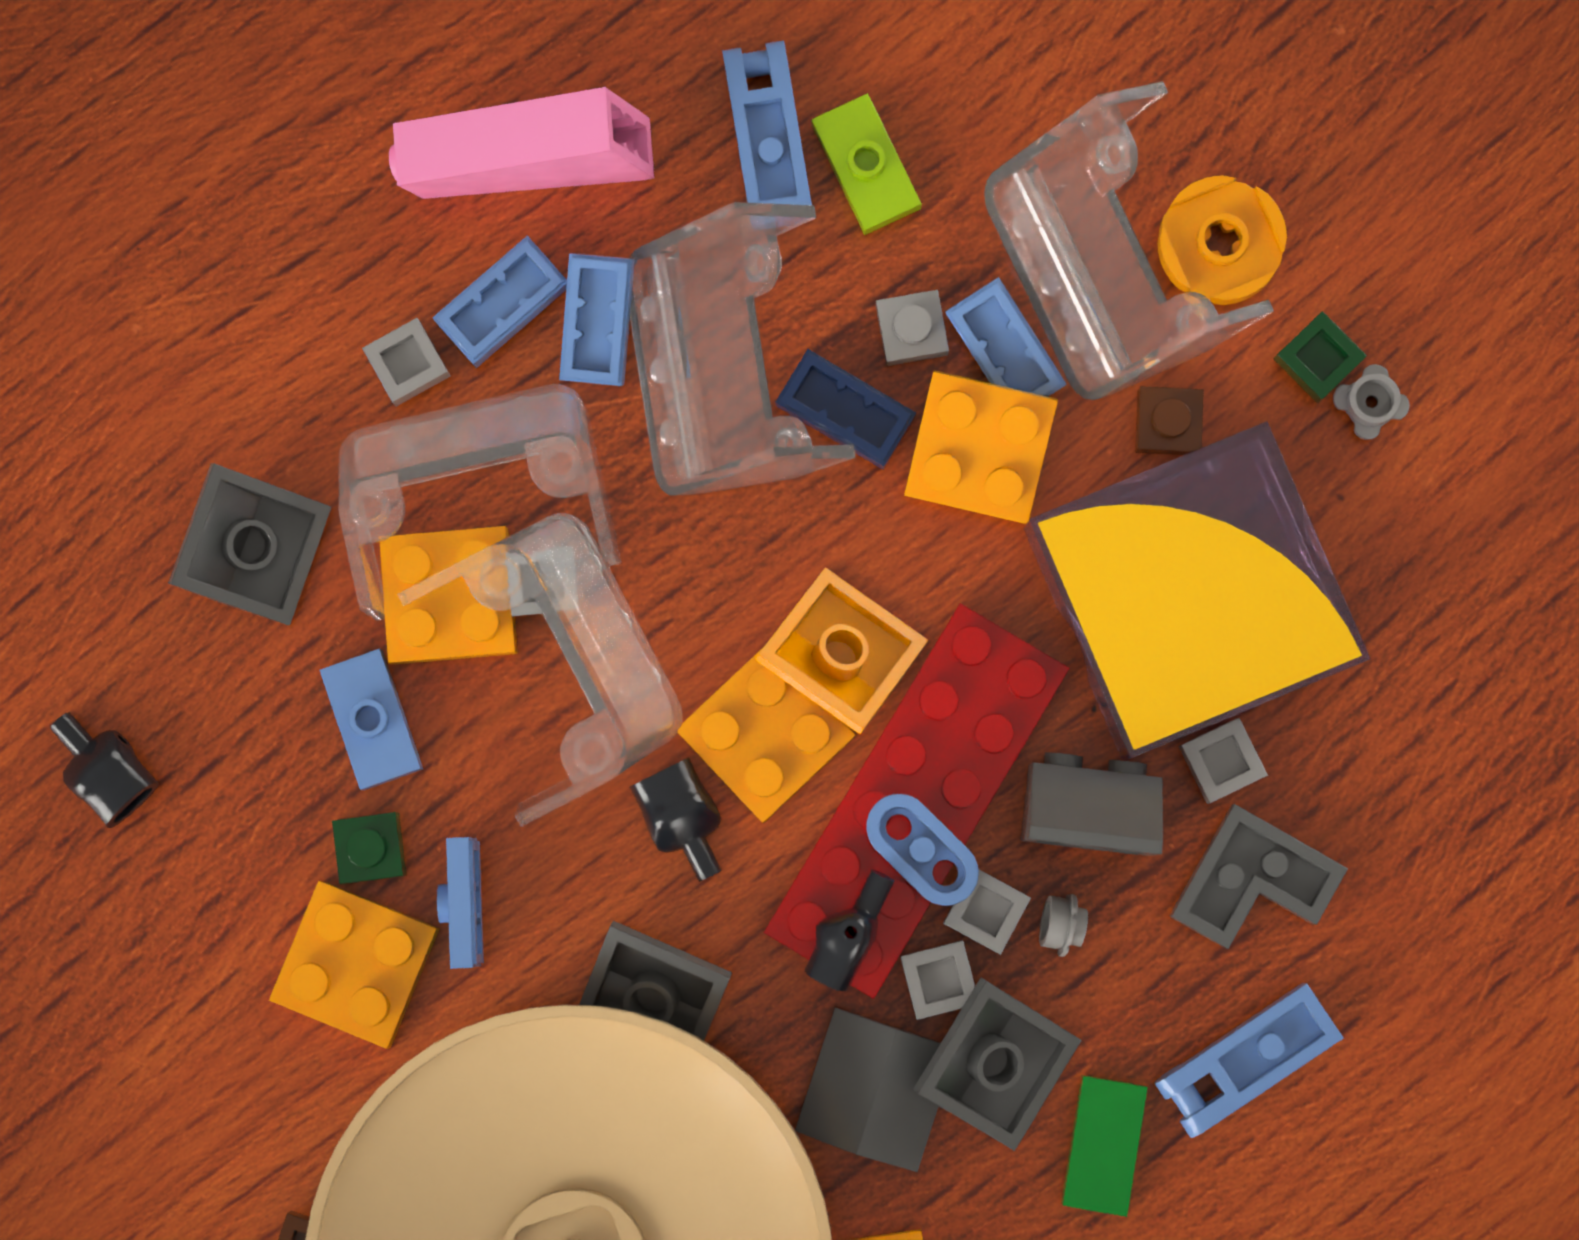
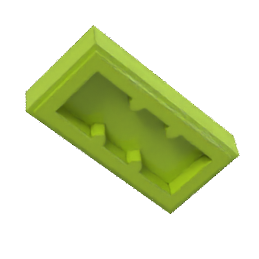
M868 93L811 119L812 128L864 235L921 209L920 199Z

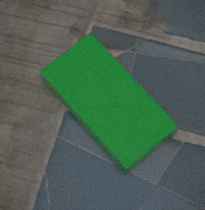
M1087 1075L1081 1076L1061 1200L1063 1206L1127 1217L1147 1086Z

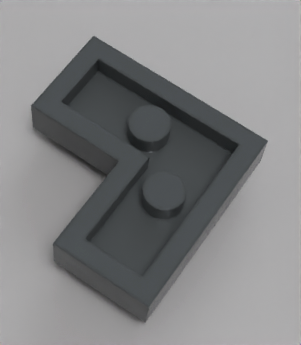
M1232 804L1169 917L1225 949H1229L1259 894L1312 925H1317L1348 868L1236 804Z

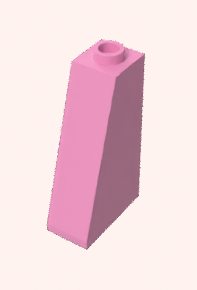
M606 87L393 123L394 145L389 150L391 172L397 180V186L423 199L654 179L650 118Z

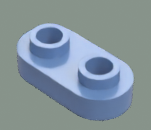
M893 794L882 798L873 806L866 823V832L871 845L918 893L929 902L943 906L958 904L971 895L979 877L978 864L974 855L919 800L905 794ZM894 815H903L910 821L911 832L903 840L891 838L886 831V823ZM947 860L956 866L957 878L951 885L942 886L934 880L932 871L937 862Z

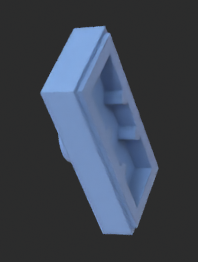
M526 236L433 317V320L474 367L477 368L564 293L567 288V279L535 243Z
M577 253L569 254L559 380L614 386L624 385L635 259Z
M999 277L945 311L991 384L1047 397L1067 385Z
M377 649L319 670L360 790L364 791L423 770L383 650Z
M471 837L446 838L447 884L438 885L437 913L440 923H449L450 969L479 967L481 963H484L480 841H477V838Z

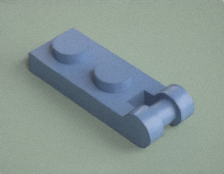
M784 40L765 43L766 50L743 54L741 47L722 50L750 221L812 211ZM770 75L772 87L748 91L747 78Z
M1301 983L1187 1061L1167 1071L1154 1084L1165 1100L1173 1099L1183 1114V1117L1180 1119L1181 1125L1189 1137L1193 1138L1213 1127L1344 1037L1308 984ZM1209 1073L1221 1093L1205 1102L1193 1083Z

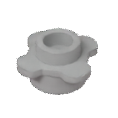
M1376 364L1367 366L1363 370L1361 378L1351 385H1340L1333 394L1334 406L1339 410L1346 411L1354 422V433L1364 440H1371L1377 437L1381 426L1391 419L1400 420L1404 418L1410 407L1408 398L1400 394L1397 384L1389 378L1387 369ZM1371 396L1376 399V407L1370 408L1366 405L1367 397Z

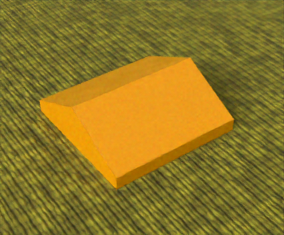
M825 567L765 644L755 660L854 731L861 734L929 640Z

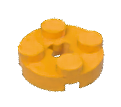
M1223 175L1207 177L1190 184L1178 193L1162 218L1157 242L1161 265L1170 281L1194 303L1229 305L1247 300L1265 288L1280 266L1287 240L1285 221L1275 201L1259 187L1256 186L1253 189L1246 183L1236 182L1237 178ZM1219 225L1224 233L1233 231L1236 233L1238 241L1230 247L1232 255L1222 256L1219 251H1210L1206 242L1211 238L1210 228L1212 226Z

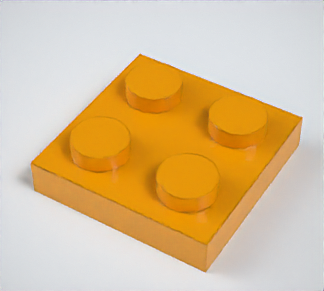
M934 370L904 496L1028 525L1058 399Z
M506 526L379 537L388 663L395 665L518 654L515 616L511 614L506 553L510 552L509 533Z
M758 652L676 729V732L764 824L856 735L842 721L757 662L755 659L759 654Z
M318 881L269 1001L389 1049L394 1042L440 928L325 881Z

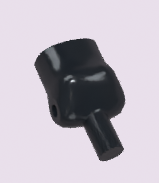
M70 712L60 716L51 725L50 729L74 756L63 771L64 783L78 798L94 810L107 828L115 827L124 821L158 788L159 782L140 763L128 740L119 732L106 730L92 738Z
M686 758L629 787L642 811L647 829L658 851L669 853L683 849L699 882L722 871L706 839L708 835L719 827L722 818L710 794L700 782L690 758Z
M872 869L853 908L830 915L816 925V945L805 967V972L810 977L838 991H847L850 988L876 938L877 916L895 880L884 873Z

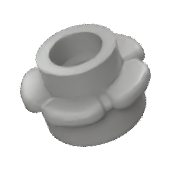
M1070 894L1066 898L1048 896L1043 908L1039 931L1040 946L1058 949L1057 954L1060 957L1067 955L1069 945L1081 947L1085 939L1088 910L1078 907L1076 895Z

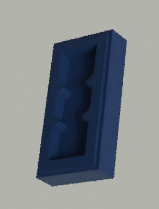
M809 349L805 352L775 402L776 407L883 470L916 417V412Z

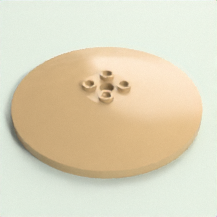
M565 1004L533 1007L501 1014L462 1028L432 1044L399 1068L374 1092L359 1110L336 1145L321 1177L311 1208L306 1240H832L824 1196L811 1160L797 1133L780 1108L753 1077L727 1055L710 1044L665 1021L632 1011L604 1006Z

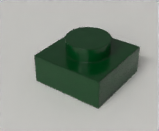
M1322 311L1275 356L1274 360L1318 404L1367 355Z
M398 812L332 821L339 884L407 876Z

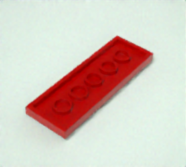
M960 603L763 933L809 960L816 945V925L830 915L853 908L872 869L886 874L895 882L877 916L876 938L851 984L852 987L875 999L931 902L918 893L871 845L866 832L867 818L871 809L878 801L889 795L905 794L919 800L966 845L1070 668ZM903 815L890 817L886 823L888 835L895 840L907 838L911 832L910 821ZM947 860L937 862L932 871L934 880L942 885L954 864Z

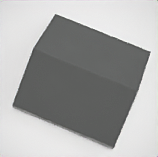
M211 463L168 584L290 626L332 507Z
M613 921L579 1005L604 1006L636 1012L665 1021L705 1041L732 972Z
M980 978L913 1090L1015 1151L1082 1040L988 981Z
M835 1007L795 1131L853 1154L918 1172L939 1106L915 1092L913 1088L941 1042Z

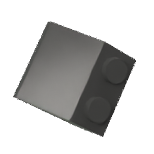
M1045 752L1044 764L1033 762L1028 765L1020 841L1142 856L1162 854V777L1146 776L1147 764L1109 760L1108 771L1082 768V756Z

